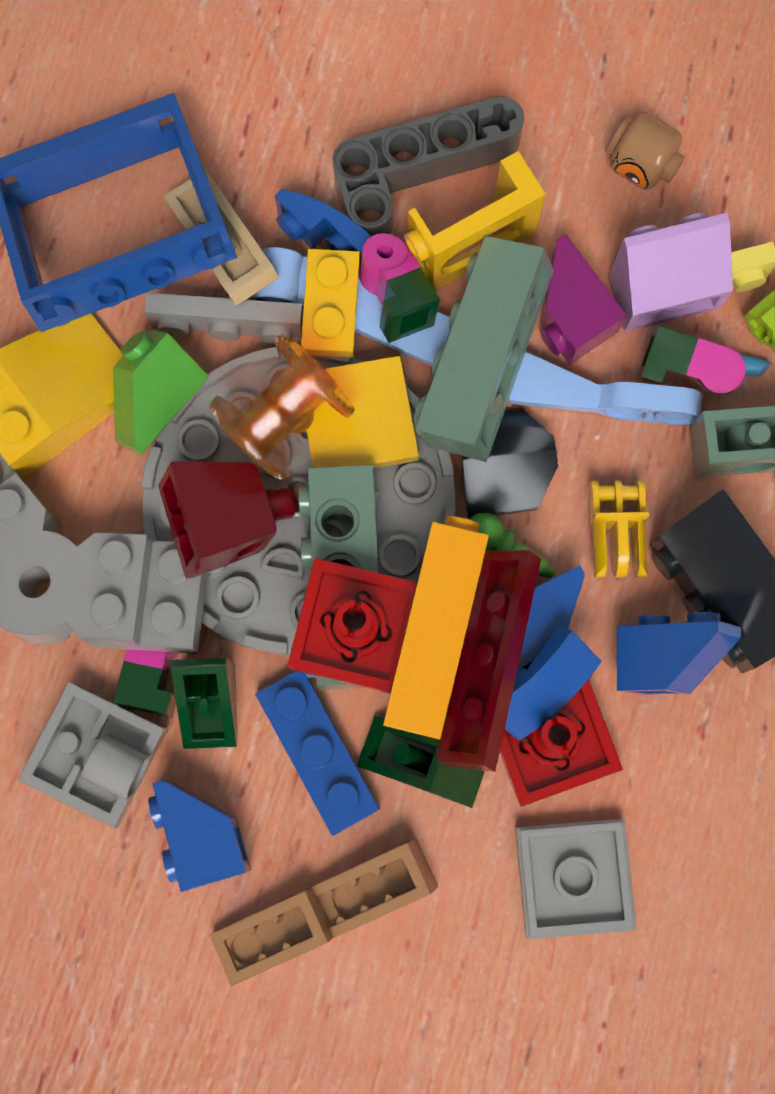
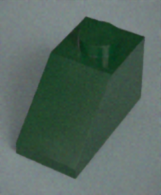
M374 716L357 767L464 806L473 807L485 771L448 767L436 761L441 738H431L383 726L385 719Z

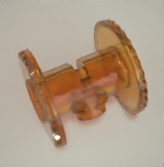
M282 333L275 337L273 341L290 365L243 411L221 396H215L209 406L218 423L239 448L266 472L278 479L288 477L291 474V468L277 449V446L289 435L305 432L313 422V412L324 401L346 418L352 416L355 411L350 399L330 374L300 345Z

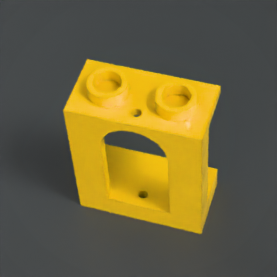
M517 151L500 161L493 203L432 236L416 208L408 211V233L404 234L407 248L416 259L434 290L437 291L467 274L470 258L474 253H479L482 244L448 263L446 262L461 250L483 239L484 236H488L507 226L508 229L496 235L495 238L523 243L534 237L537 232L546 193L520 152Z

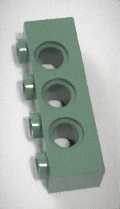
M775 406L703 411L690 427L696 478L775 471Z
M373 465L308 468V484L299 485L300 517L310 516L311 537H301L302 569H312L314 558L379 573ZM334 514H345L353 520L354 525L347 535L333 537L328 535L323 529L326 520ZM303 591V601L306 591ZM360 593V594H365V595L367 596V598L371 599L368 594H366V593ZM358 594L355 598L356 603H361V601L359 600L360 594ZM328 613V614H325V615L322 617V619H321V624H322L323 627L326 626V623L324 622V617H325L326 615H330V616H331V619H332V620H331V625H332V624H333L334 617H335L334 614ZM379 627L376 638L382 642L381 627ZM347 647L346 649L352 651L353 658H347L345 654H341V657L345 662H354L358 656L357 650ZM306 674L307 678L317 677V687L319 690L363 688Z

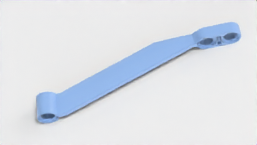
M269 247L262 249L279 278L255 293L253 300L302 304L304 309L307 257L285 248ZM359 278L356 332L432 366L437 351L440 348H444L451 331L449 327L450 317L437 311L434 326L388 343L379 328L382 305L376 295L368 292L362 286ZM525 352L508 402L537 407L594 412L622 420L691 425L701 415L703 393L692 388L637 382L596 384Z

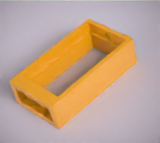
M446 516L445 525L432 522L383 726L431 738H441L489 535L478 533L480 524L475 521L455 516Z

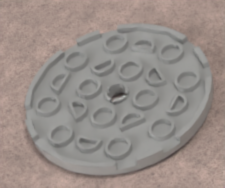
M272 347L233 359L208 374L209 378L162 430L155 445L150 447L141 485L143 488L142 525L144 534L148 535L152 541L174 542L158 488V484L170 462H251L258 467L265 490L282 487L291 489L295 486L308 484V468H313L297 374L364 361L349 357L302 355L301 348L278 350V347ZM406 386L419 461L373 469L378 570L380 574L418 582L432 522L445 525L446 516H455V485L449 452L429 447L415 431L414 416L420 400ZM295 512L293 518L275 521L276 534L260 553L207 572L202 623L224 638L244 647L265 653L290 656L303 605V591L307 589L312 570L302 569L301 537H311L310 516L300 517V512ZM334 514L326 520L323 529L330 536L342 537L352 530L354 522L345 514Z

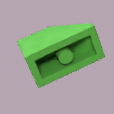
M149 329L145 332H138L125 343L121 350L123 357L113 367L115 441L122 447L140 454L149 447L209 378V375L168 333Z

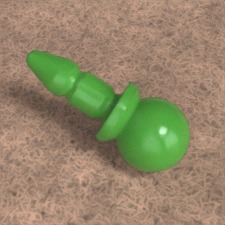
M479 513L469 519L480 524L478 533L489 535L485 551L531 550L518 541L514 542L513 538L516 531L513 529L505 530L503 523L495 515ZM535 553L541 558L538 576L546 578L555 576L553 567L543 556Z

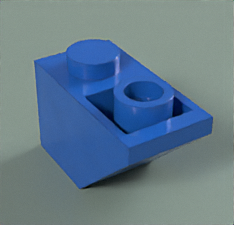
M712 612L688 613L687 622L670 623V617L664 615H642L637 617V625L617 626V691L641 695L691 694L741 639V627L721 622V614Z
M162 780L152 783L155 796L148 798L150 814L156 829L164 827L169 849L162 851L165 871L171 883L178 881L181 892L237 876L251 870L237 817L173 781Z

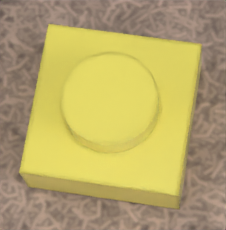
M773 242L731 252L733 287H735L737 292H745L755 289L766 282V278L775 267V246Z

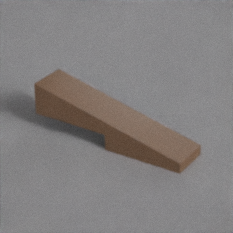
M415 837L210 934V937L229 982L233 986L324 945L339 935L428 896L438 888V885Z

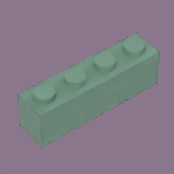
M484 236L479 253H474L471 256L467 267L466 278L468 283L462 300L455 302L451 310L449 319L451 331L444 348H440L437 351L433 360V381L427 397L423 396L420 399L415 411V431L429 447L487 462L554 272L544 247Z

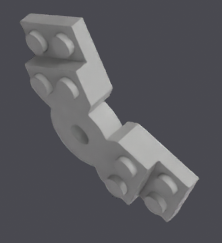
M0 454V626L21 640L35 645L61 643L71 637L69 634L75 632L80 639L92 648L198 653L207 573L186 579L175 542L152 541L145 534L94 532L79 546H76L68 538L58 534L59 520L26 480L10 467ZM50 578L48 590L43 595L34 598V591L41 581Z

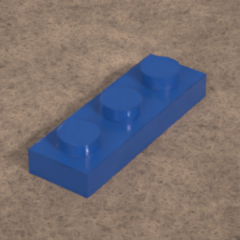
M295 671L255 693L332 836L380 810L305 673Z

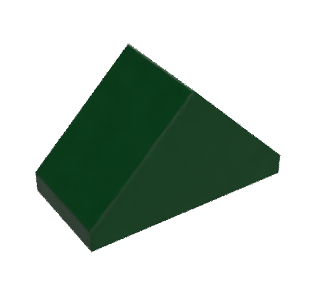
M228 658L171 660L170 668L183 749L237 747L235 664Z

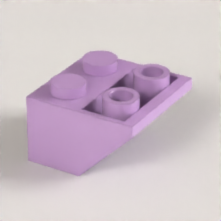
M705 212L695 213L683 218L674 226L658 229L656 225H647L637 228L623 239L609 272L608 279L614 299L627 315L622 324L624 332L722 308L733 291L731 232L727 213L711 217Z

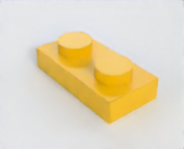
M308 249L301 339L302 355L354 358L360 252Z

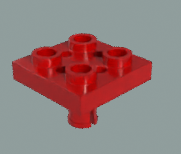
M314 558L287 668L391 694L418 582ZM360 593H366V594H368L371 599L367 598V596H366L365 594H360ZM358 594H360L359 600L361 603H356L355 598ZM331 613L335 615L333 620V628H331L332 619L330 615H326L324 617V622L326 623V626H322L321 619L325 614ZM379 627H381V636L383 638L388 635L386 627L391 630L392 636L388 641L381 642L376 638ZM347 647L357 650L358 656L354 662H345L341 657V654H345V657L353 658L352 651L346 649Z
M589 679L555 715L523 738L531 740L534 747L532 749L529 743H523V749L528 754H523L519 749L520 741L504 730L500 755L519 807L623 770ZM583 725V733L580 736H578L577 731H582ZM565 756L568 760L567 768L563 771L557 770L555 766L564 767L567 765V762L565 760L554 761V759Z

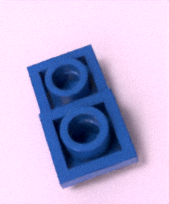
M281 189L275 195L278 211L276 221L291 240L297 242L301 238L311 249H314L326 239V244L330 250L360 252L361 267L363 245L372 236L360 225L333 207L309 196Z
M557 626L526 670L518 666L505 730L513 738L520 741L555 715L580 690L602 662L572 630Z

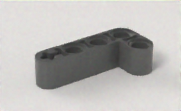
M504 96L493 97L341 142L335 149L332 160L335 189L343 214L360 225L371 236L381 233L391 234L393 230V203L390 193L494 164L514 154L518 150L524 123L522 108L511 98ZM454 138L462 142L463 145L457 148H449L444 146L441 141ZM399 152H408L414 155L415 158L408 162H401L394 159L393 156ZM355 165L367 169L360 176H352L344 172L347 168ZM366 210H374L382 214V217L375 222L363 221L358 216Z

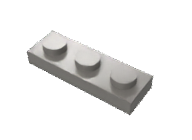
M146 292L144 313L153 329L166 332L171 337H186L189 332L209 333L211 338L221 341H236L240 338V335L260 337V340L265 343L274 345L289 344L291 339H302V304L245 300L235 306L230 298Z

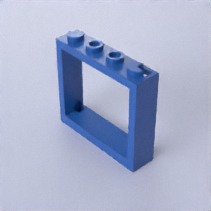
M175 93L0 158V227L21 302L41 332L65 325L70 321L104 308L113 307L130 298L154 289L163 288L170 283L204 270L213 269L220 264L237 258ZM169 116L173 117V122L160 126L159 120ZM179 147L207 222L43 284L21 207ZM15 175L17 181L9 184L5 183V178Z

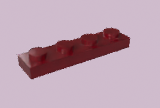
M531 550L485 551L436 760L448 767L496 772L541 558Z

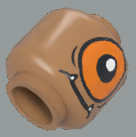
M649 113L639 114L635 119L627 116L617 129L606 151L612 155L611 169L644 190L653 188L661 179L669 184L685 159V156L678 153L682 143L681 133Z

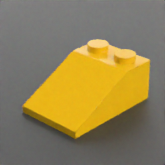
M92 314L44 332L38 330L0 348V454L8 465L24 479L30 477L114 414L113 367L123 355Z

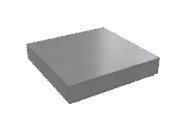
M625 819L515 827L526 939L636 930Z

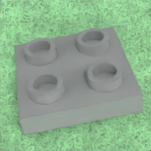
M68 682L18 780L113 828H118L167 729L80 686Z

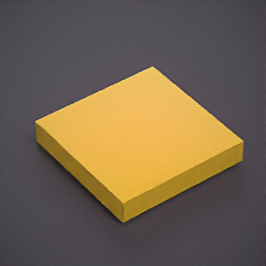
M400 356L297 374L313 468L373 465L374 469L419 461Z

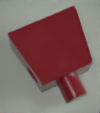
M170 462L158 484L186 579L194 578L260 553L276 534L275 521L293 518L295 514V501L291 490L288 487L265 490L258 467L251 462Z

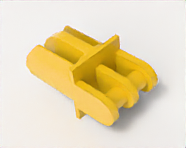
M613 480L612 486H599L598 481H590V521L588 527H592L594 578H605L606 530L610 532V557L613 576H627L629 568L628 529H631L634 576L647 577L645 520L649 517V512L646 510L644 480H636L635 485H622L621 480ZM600 501H612L613 513H600ZM623 501H635V512H623Z

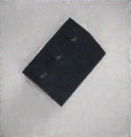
M722 489L661 533L649 545L655 552L651 557L656 568L667 580L670 581L674 578L686 595L682 598V601L689 613L721 614V622L741 627V639L722 660L730 668L737 666L739 671L744 673L759 667L775 657V559L725 490Z

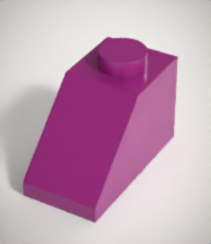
M565 234L557 239L551 259L554 272L545 295L540 324L543 329L540 333L549 350L556 356L562 354L569 365H571L618 333L627 315Z

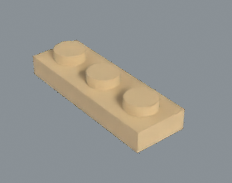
M204 169L237 255L236 259L220 264L211 270L235 306L277 280L279 276L212 177ZM191 178L163 196L185 230L207 222Z

